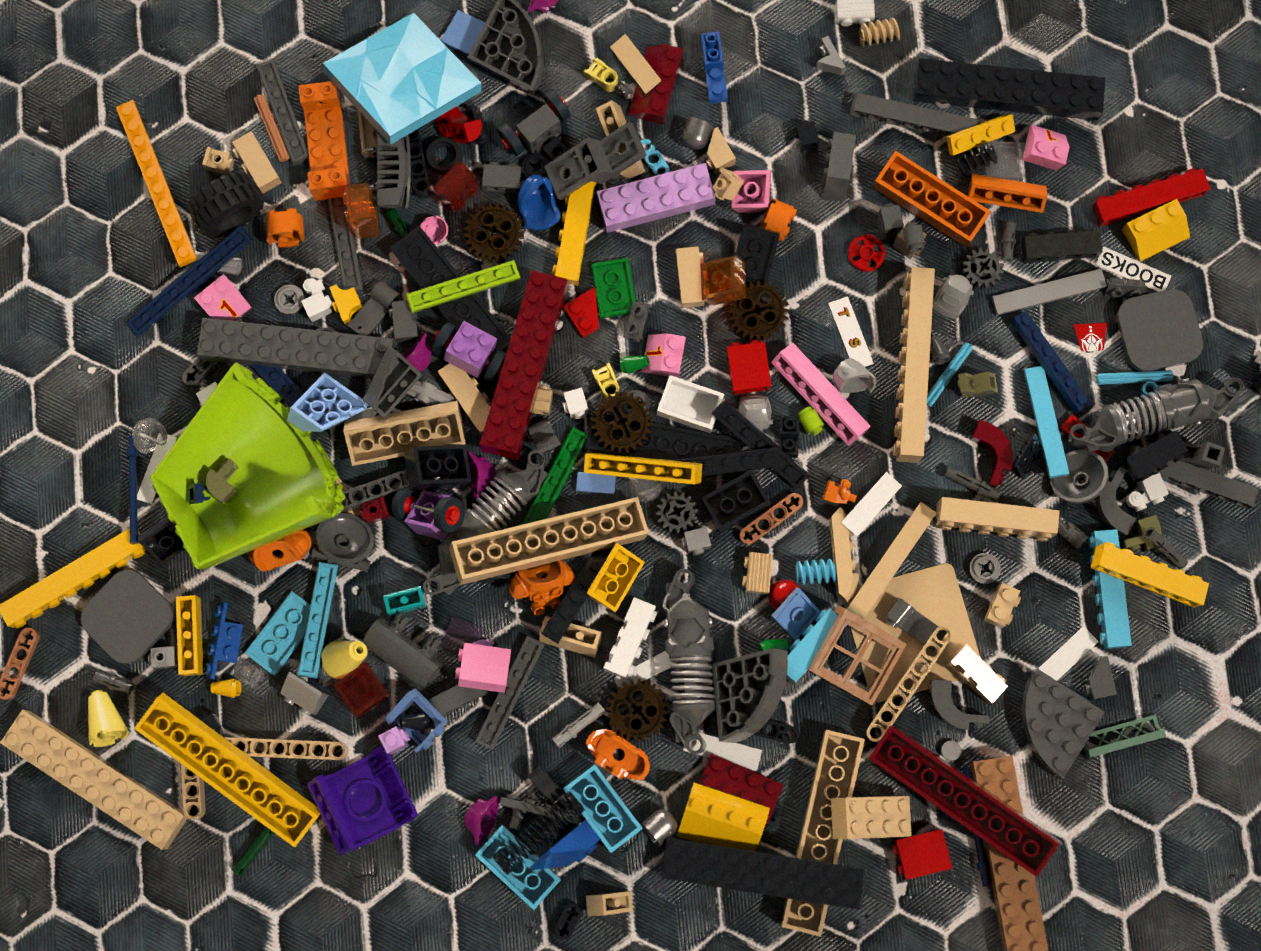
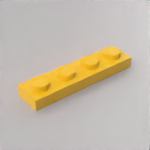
M1007 113L947 136L949 155L954 156L1014 133L1013 114Z

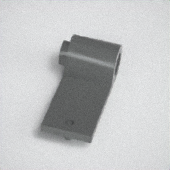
M383 281L375 282L371 286V298L347 325L348 328L358 335L369 336L387 315L389 308H392V302L398 301L400 297L398 292Z
M548 418L528 427L526 432L529 443L533 441L539 454L547 450L549 453H552V448L561 445Z
M898 598L885 616L888 619L886 622L895 629L897 626L923 645L926 644L933 632L939 627L901 598ZM939 631L937 639L942 641L947 632ZM928 647L930 650L934 652V647Z

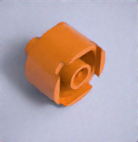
M772 198L769 203L770 208L766 210L760 227L780 232L779 242L787 237L790 227L787 225L794 219L797 210L789 204Z
M290 208L286 211L278 212L272 210L267 212L265 224L268 244L273 246V243H277L278 247H294L299 245L300 240L302 242L305 240L303 216L297 213V209Z

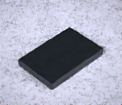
M744 223L729 278L746 283L752 282L754 285H757V282L760 281L761 286H763L768 281L780 232Z

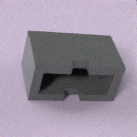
M886 204L880 208L876 221L881 241L896 238L904 227L900 206Z
M408 300L392 302V308H389L390 319H393L394 325L390 327L392 338L395 337L397 343L416 341L419 338V328L417 322H414V319H418L417 312H411Z

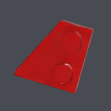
M595 288L590 289L563 306L583 339L599 330Z

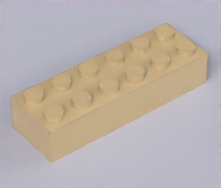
M458 401L390 413L386 418L380 415L344 422V435L352 466L402 457L412 447L466 444Z
M942 497L936 505L935 526H940L939 529L941 530L959 528L960 532L968 533L971 530H976L978 534L989 535L990 532L997 533V536L1009 537L1010 534L1017 535L1018 539L1036 537L1037 541H1048V539L1058 534L1060 510Z

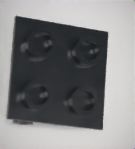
M1033 433L1031 438L1025 440L1021 450H1019L1021 455H1016L1017 459H1014L1010 471L1016 475L1019 472L1023 480L1026 475L1030 474L1033 462L1042 453V446L1036 433Z

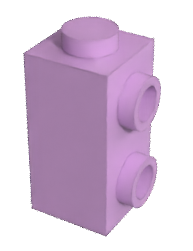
M394 727L379 735L387 754L393 755L410 746L408 743L410 737L407 731L399 727Z

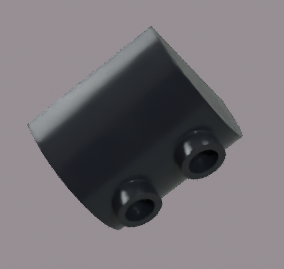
M168 515L138 536L139 542L161 566L184 550V543L175 532L177 524L172 523Z

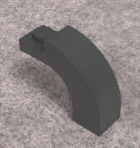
M1157 434L1155 442L1165 437V435ZM1208 441L1201 444L1184 442L1188 451L1183 454L1185 457L1180 461L1200 468H1215L1221 465L1225 447Z
M1118 467L1116 470H1111L1109 481L1102 493L1095 498L1098 515L1105 526L1110 530L1117 529L1118 535L1123 538L1128 535L1136 518L1124 512L1117 504L1116 490L1127 471L1122 467Z
M929 680L931 705L938 717L946 724L960 730H969V723H971V727L982 728L983 724H989V716L966 714L955 707L951 698L952 681Z

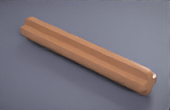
M257 95L254 101L280 162H286L289 159V154L264 95Z

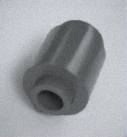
M916 222L907 224L906 228L903 229L906 248L909 249V252L923 250L925 240L922 226L917 225Z

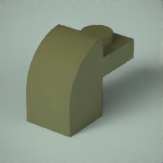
M994 373L958 374V388L962 393V397H977L998 393Z
M231 459L227 462L224 461L219 466L217 473L210 469L206 477V486L209 492L224 506L237 493L236 489L227 482L238 469L236 463Z
M1157 515L1134 522L1138 537L1127 539L1120 543L1122 549H1129L1131 551L1141 549L1142 547L1143 552L1153 548V544L1145 538L1144 532L1148 528L1153 527L1161 535V526Z

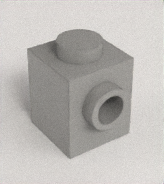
M707 527L684 532V538H681L683 549H687L688 553H693V555L702 554L705 549L711 548Z
M174 646L151 648V653L148 654L149 665L154 669L177 668L178 648Z

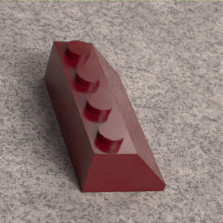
M666 44L647 47L644 58L662 81L646 94L639 84H636L628 116L664 125L683 58L682 48Z

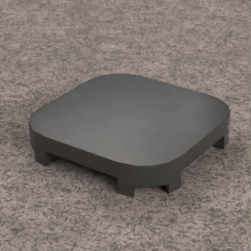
M1169 289L1133 297L1126 300L1118 308L1115 323H1118L1127 358L1125 360L1128 366L1130 365L1135 370L1150 372L1182 364L1187 365L1201 354L1203 349L1201 331L1190 297L1183 291Z
M124 570L115 574L89 601L82 611L81 622L85 631L111 658L119 663H139L168 629L171 630L175 625V607L145 579L144 575L136 571Z

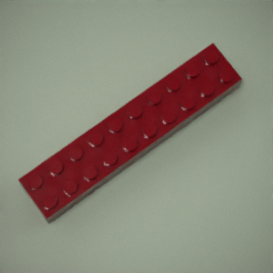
M531 270L481 437L480 449L482 452L519 460L569 289L568 279Z
M890 725L869 757L874 763L1036 877L1040 876L1062 843L895 725Z

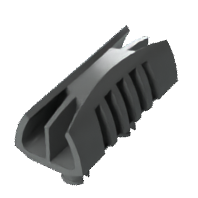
M377 131V147H365L363 149L371 152L363 154L365 159L377 158V184H365L363 187L371 190L364 191L363 193L365 196L377 195L378 207L390 210L393 208L396 210L408 208L411 183L409 136L406 135L390 145Z
M404 612L399 613L392 625L383 618L373 623L363 639L365 644L384 662L410 680L424 687L427 683H432L444 667V664L432 655L442 641L439 639L433 644L436 636L431 635L422 648L405 636L401 631L411 618L408 616L402 621L405 615Z

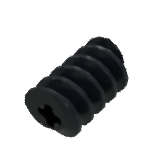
M992 142L991 147H988L986 143L983 144V150L977 146L976 153L970 149L969 156L963 152L962 159L955 155L961 172L966 176L969 175V169L976 173V166L983 170V164L990 167V161L998 164L997 154Z

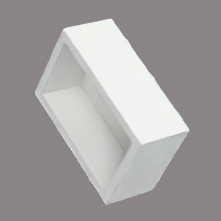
M670 375L657 409V415L711 434L716 421L712 411L723 401L724 394Z

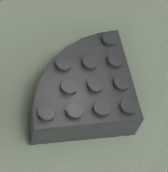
M497 0L467 58L471 63L536 96L544 69V52L538 31L527 12L516 0Z
M772 648L712 664L719 742L736 743L745 740L758 732L770 719L778 706L786 683L788 670L787 650Z
M1036 668L1032 671L1023 693L1021 709L1023 729L1028 744L1040 760V763L1056 778L1063 779L1105 712Z

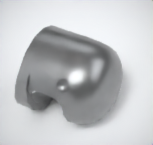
M688 117L682 133L683 143L695 150L703 149L709 140L713 126L704 120Z
M664 809L655 811L642 822L651 841L657 847L663 845V842L670 835L674 834L677 829L676 820Z

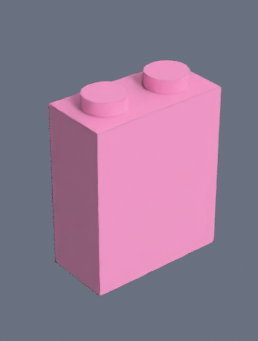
M464 643V649H459L458 661H462L461 668L457 667L455 679H459L458 686L505 693L511 649Z

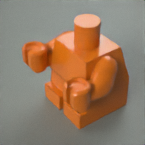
M828 479L822 498L833 503L847 504V501L855 502L857 495L851 494V491L848 490L851 486L849 480L841 479L840 485H835L834 481Z

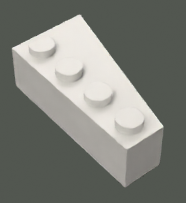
M635 597L633 598L624 619V625L618 633L617 642L610 652L609 661L604 666V671L623 679L632 676L635 666L632 664L635 658L639 659L643 650L640 647L642 640L646 641L650 630L647 629L650 622L654 623L657 616L656 606Z

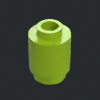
M811 406L798 413L799 421L808 435L813 434L815 436L823 431L824 423Z

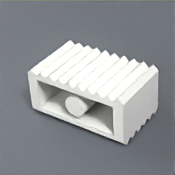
M836 0V24L850 26L854 23H859L860 25L865 23L868 25L869 22L874 21V0Z

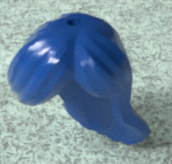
M541 175L528 177L520 189L517 201L519 211L525 220L524 229H548L561 219V213L555 203L554 188L551 181Z

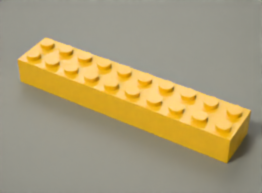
M165 693L156 698L134 728L294 848L320 815L317 806Z

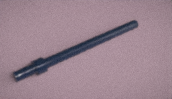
M129 435L127 458L129 459L130 544L135 545L138 544L137 459L139 458L138 449H136V435Z
M970 766L962 767L963 773L972 779ZM973 833L978 863L976 864L977 870L980 871L982 887L990 886L988 875L989 863L988 861L986 862L983 839Z

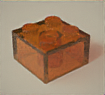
M735 256L700 264L703 301L711 305H718L746 298L745 262Z

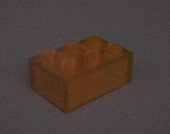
M368 183L345 186L346 192L343 193V201L348 210L345 211V218L352 233H355L358 239L380 236L376 200Z

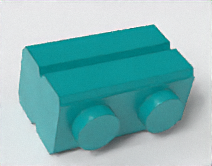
M422 586L383 595L386 611L390 617L398 615L400 612L406 613L417 610V608L428 607Z

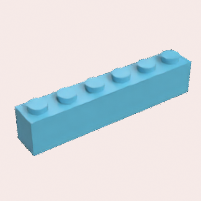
M1117 529L1094 531L1090 534L1088 546L1092 548L1093 556L1096 546L1105 542L1113 543L1116 545V548L1120 549ZM1093 556L1090 557V563H1092ZM1094 570L1093 585L1097 589L1095 603L1096 606H1099L1097 621L1098 625H1101L1102 633L1099 635L1100 643L1104 649L1132 646L1124 581Z

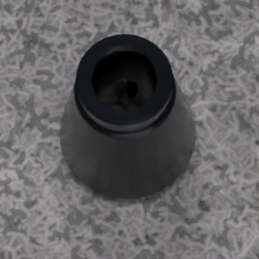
M423 711L400 716L401 728L420 731L429 729V715Z

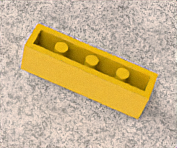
M196 595L176 597L178 675H203L201 598Z

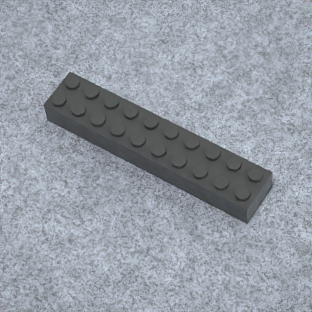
M202 318L197 355L201 360L237 362L244 365L277 367L280 369L373 379L387 347L390 346L394 349V341L390 338Z

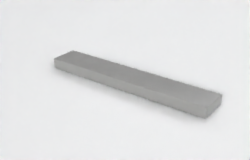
M1097 269L992 296L991 299L998 316L1103 289L1107 285L1102 269Z

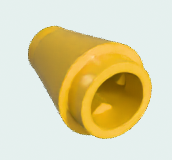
M236 679L211 683L212 694L231 698L241 694V682Z

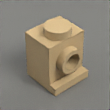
M207 147L202 164L208 171L228 175L229 170L233 168L234 160L230 153Z
M721 168V174L712 187L716 191L714 195L721 200H733L744 181L736 173Z

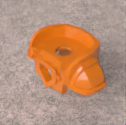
M301 530L247 552L251 563L257 569L264 572L302 560L309 551L312 540L307 531Z
M562 560L517 571L511 579L509 593L516 599L529 596L530 600H534L530 608L534 615L539 616L544 613V607L551 606L556 611L562 601L559 596L563 593V586L573 584L576 577L569 565Z
M596 730L589 735L586 745L596 760L594 762L620 779L644 780L650 770V763L643 750L637 749L636 746L619 735L617 736L611 730ZM616 749H622L625 753V757L620 761L613 757Z

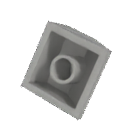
M291 672L288 673L280 694L285 696L283 698L284 701L291 705L296 703L301 706L299 710L308 716L310 714L316 715L329 696Z

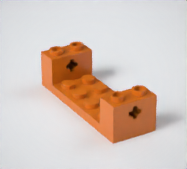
M332 81L300 85V103L305 113L311 172H308L309 190L315 201L352 196L339 88Z

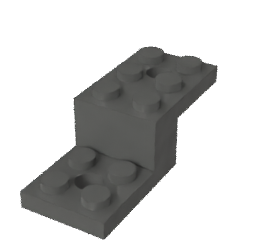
M628 122L600 141L586 138L544 167L557 198L562 200L590 181L600 184L607 182L647 155L633 123ZM625 143L626 150L621 153L620 147ZM570 169V176L566 179L565 171Z

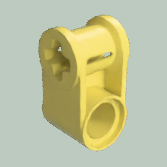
M594 58L592 65L583 71L585 77L602 87L605 91L613 92L616 90L615 86L619 84L617 73L598 58ZM609 78L614 79L611 83L606 82Z
M609 363L598 370H591L606 400H608L606 390L611 387L615 388L620 396L619 385Z

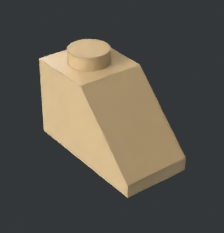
M718 127L714 128L707 151V160H705L709 170L713 169L716 175L720 172L721 168L727 169L735 165L736 160Z
M631 891L586 896L588 916H603L633 911Z

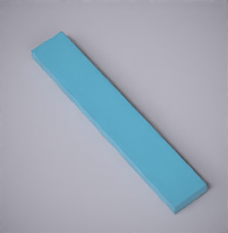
M1042 366L1024 369L1049 478L1069 475L1068 465L1045 371Z
M318 563L298 676L318 679L321 653L325 641L338 565Z

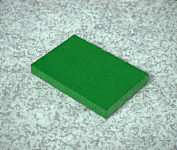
M628 257L591 263L600 319L630 314L633 302H636Z

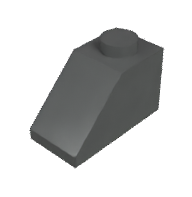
M1108 656L1099 658L1085 680L1084 692L1087 697L1089 696L1090 700L1117 695Z

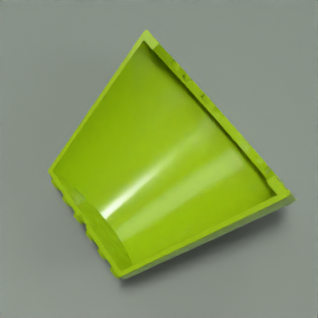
M237 362L232 365L150 476L153 483L152 487L160 497V503L166 508L169 520L177 524L175 532L182 539L183 547L189 553L192 565L197 569H208L335 517L344 509V506L341 504L345 500V494L342 491L343 486L341 483L337 485L338 473L318 440L314 442L311 439V431H301L287 421L290 407H284L280 402L282 397L260 377L256 380L253 379V372ZM231 459L236 463L238 469L227 482L236 489L237 493L225 506L216 500L209 490H203V496L210 497V500L203 501L200 504L189 505L188 485L202 483V486H206V477L210 469L217 473L219 466L224 461L227 462Z

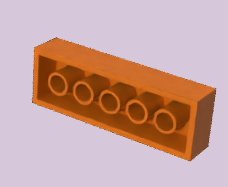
M897 151L894 152L873 185L875 190L968 248L991 213L984 206Z

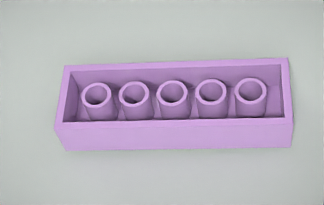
M706 163L597 191V199L607 233L715 205L716 198Z

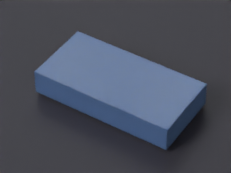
M578 472L576 492L614 495L616 476Z

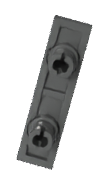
M507 794L506 798L501 797L500 805L511 807L513 810L509 826L512 829H521L524 814L527 812L546 816L544 814V811H546L558 825L560 824L549 807L562 819L563 817L554 805L545 803V807L537 805L538 801L526 799L525 802L518 801V796ZM570 812L573 817V821H571L564 815L568 822L578 823L579 816L576 817ZM554 823L558 834L551 830L553 839L559 840L561 829Z

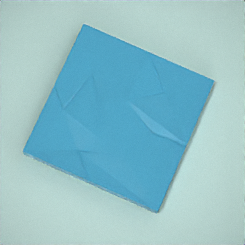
M415 13L410 14L323 63V70L327 77L390 145L481 92V82Z

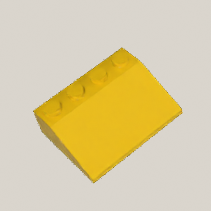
M694 783L677 837L697 843L756 852L770 808Z

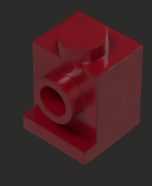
M384 497L363 503V509H360L362 520H366L368 524L391 518ZM376 507L377 511L375 513H371L370 509Z

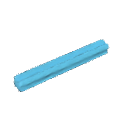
M965 342L927 394L928 406L931 407L972 351L973 346Z
M1173 371L1102 373L1097 375V384L1145 383L1147 381L1167 382L1173 380Z

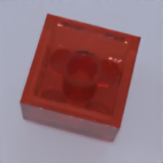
M458 161L433 188L437 199L452 213H455L465 206V201L469 197L472 198L477 194L479 185L476 175Z
M367 662L334 684L338 693L357 718H360L391 696Z

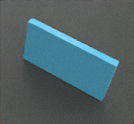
M291 591L244 654L276 677L304 640L310 604Z

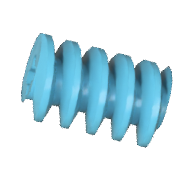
M820 559L819 564H817L816 560H812L811 566L807 560L804 561L803 566L800 561L796 562L795 574L797 585L799 580L805 585L807 579L811 585H813L814 579H817L818 584H821L822 578L825 579L826 583L829 582L830 578L836 583L835 563L833 564L831 559H827L826 564L823 559Z

